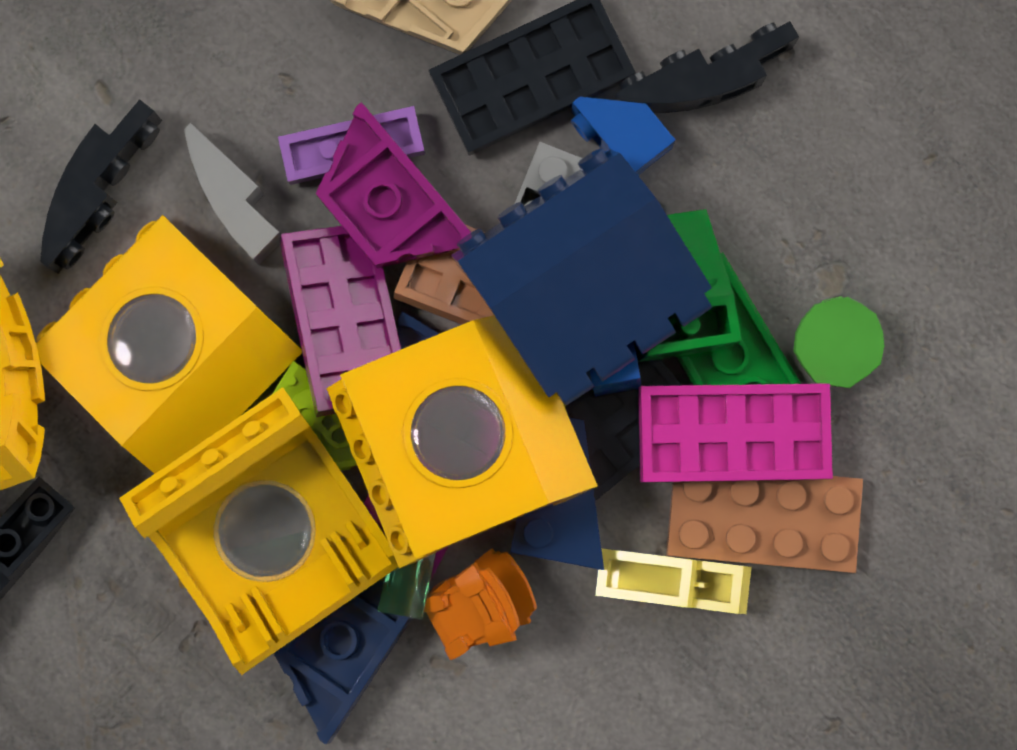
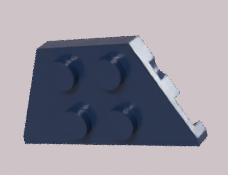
M379 580L274 653L284 674H287L292 680L293 691L301 706L306 707L318 729L316 734L321 742L326 745L332 742L420 608L418 600L431 591L425 586Z

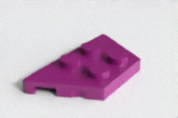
M362 102L359 103L352 114L353 120L343 141L340 140L335 150L333 163L329 171L324 174L317 189L316 195L376 268L458 250L457 243L470 234L471 231Z

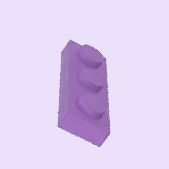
M414 106L373 115L408 158L425 154ZM352 120L278 137L287 181L290 185L323 178L324 174L329 171L333 163L335 150L340 140L343 141Z

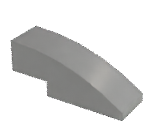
M190 123L184 129L190 158L199 183L214 212L230 235L260 265L280 245L279 240L281 236L280 232L253 208L264 194L246 174Z

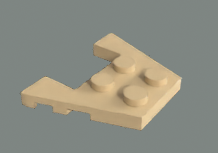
M512 0L330 1L340 8L461 55L471 49Z

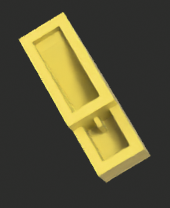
M602 549L604 570H598L595 596L735 614H746L752 567Z

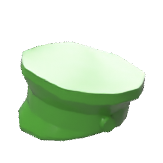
M848 296L826 299L814 304L801 319L795 332L793 351L801 366L814 383L830 384L831 387L851 388L866 378L881 364L885 346L883 330L876 313Z

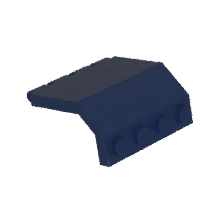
M602 148L593 151L578 162L580 170L567 179L559 175L543 184L537 190L540 197L526 206L522 202H518L504 210L497 217L500 223L484 233L482 229H477L462 238L457 243L460 250L451 255L460 270L469 278L488 305L545 394L550 397L557 393L565 406L594 388L593 383L586 374L592 368L603 382L633 362L635 358L627 347L632 341H634L640 352L645 354L676 332L668 320V317L674 314L679 323L685 327L712 309L710 302L704 294L712 289L657 198L621 153L613 150L605 153Z

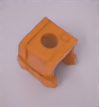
M494 549L488 550L461 573L438 583L431 591L418 600L422 610L427 613L439 635L449 660L458 658L475 645L488 642L489 646L517 640L515 631L519 626L530 624V616L537 609L532 589L519 565L508 552L501 553L497 551L495 553Z

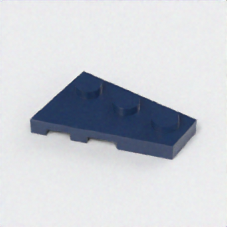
M569 418L590 467L584 420ZM591 489L566 502L554 506L551 504L518 517L510 552L604 570L594 490Z

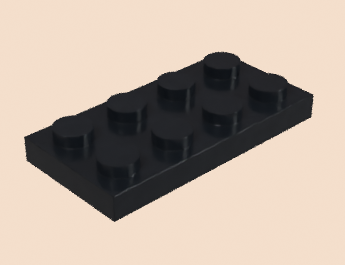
M575 0L428 70L468 156L571 108L572 103L579 97H595L618 86L622 81L636 74L600 0Z
M661 359L638 362L641 386H682ZM592 388L569 405H564L569 418L584 420L590 468L597 483V487L593 488L595 501L640 465L638 389L595 397Z

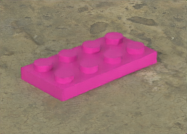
M830 384L638 387L641 482L833 479Z

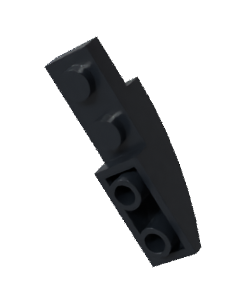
M791 21L778 28L775 22H772L751 34L752 42L736 49L734 44H731L710 56L712 62L710 64H707L700 49L688 55L685 50L677 51L660 62L662 68L646 76L641 71L619 84L621 90L616 92L615 100L647 104L653 113L690 111L719 104L762 86L767 77L762 65L793 49L799 36Z
M140 99L110 135L94 124L77 147L61 176L47 213L40 259L41 263L58 274L63 268L69 269L75 265L83 255L85 248L82 245L93 232L100 233L111 222L115 214L112 209L118 202L105 193L104 190L109 184L114 186L124 178L130 168L128 161L139 148L141 150L148 148L160 132L157 126L162 122V119Z
M40 476L0 517V600L36 560L75 509L69 501Z

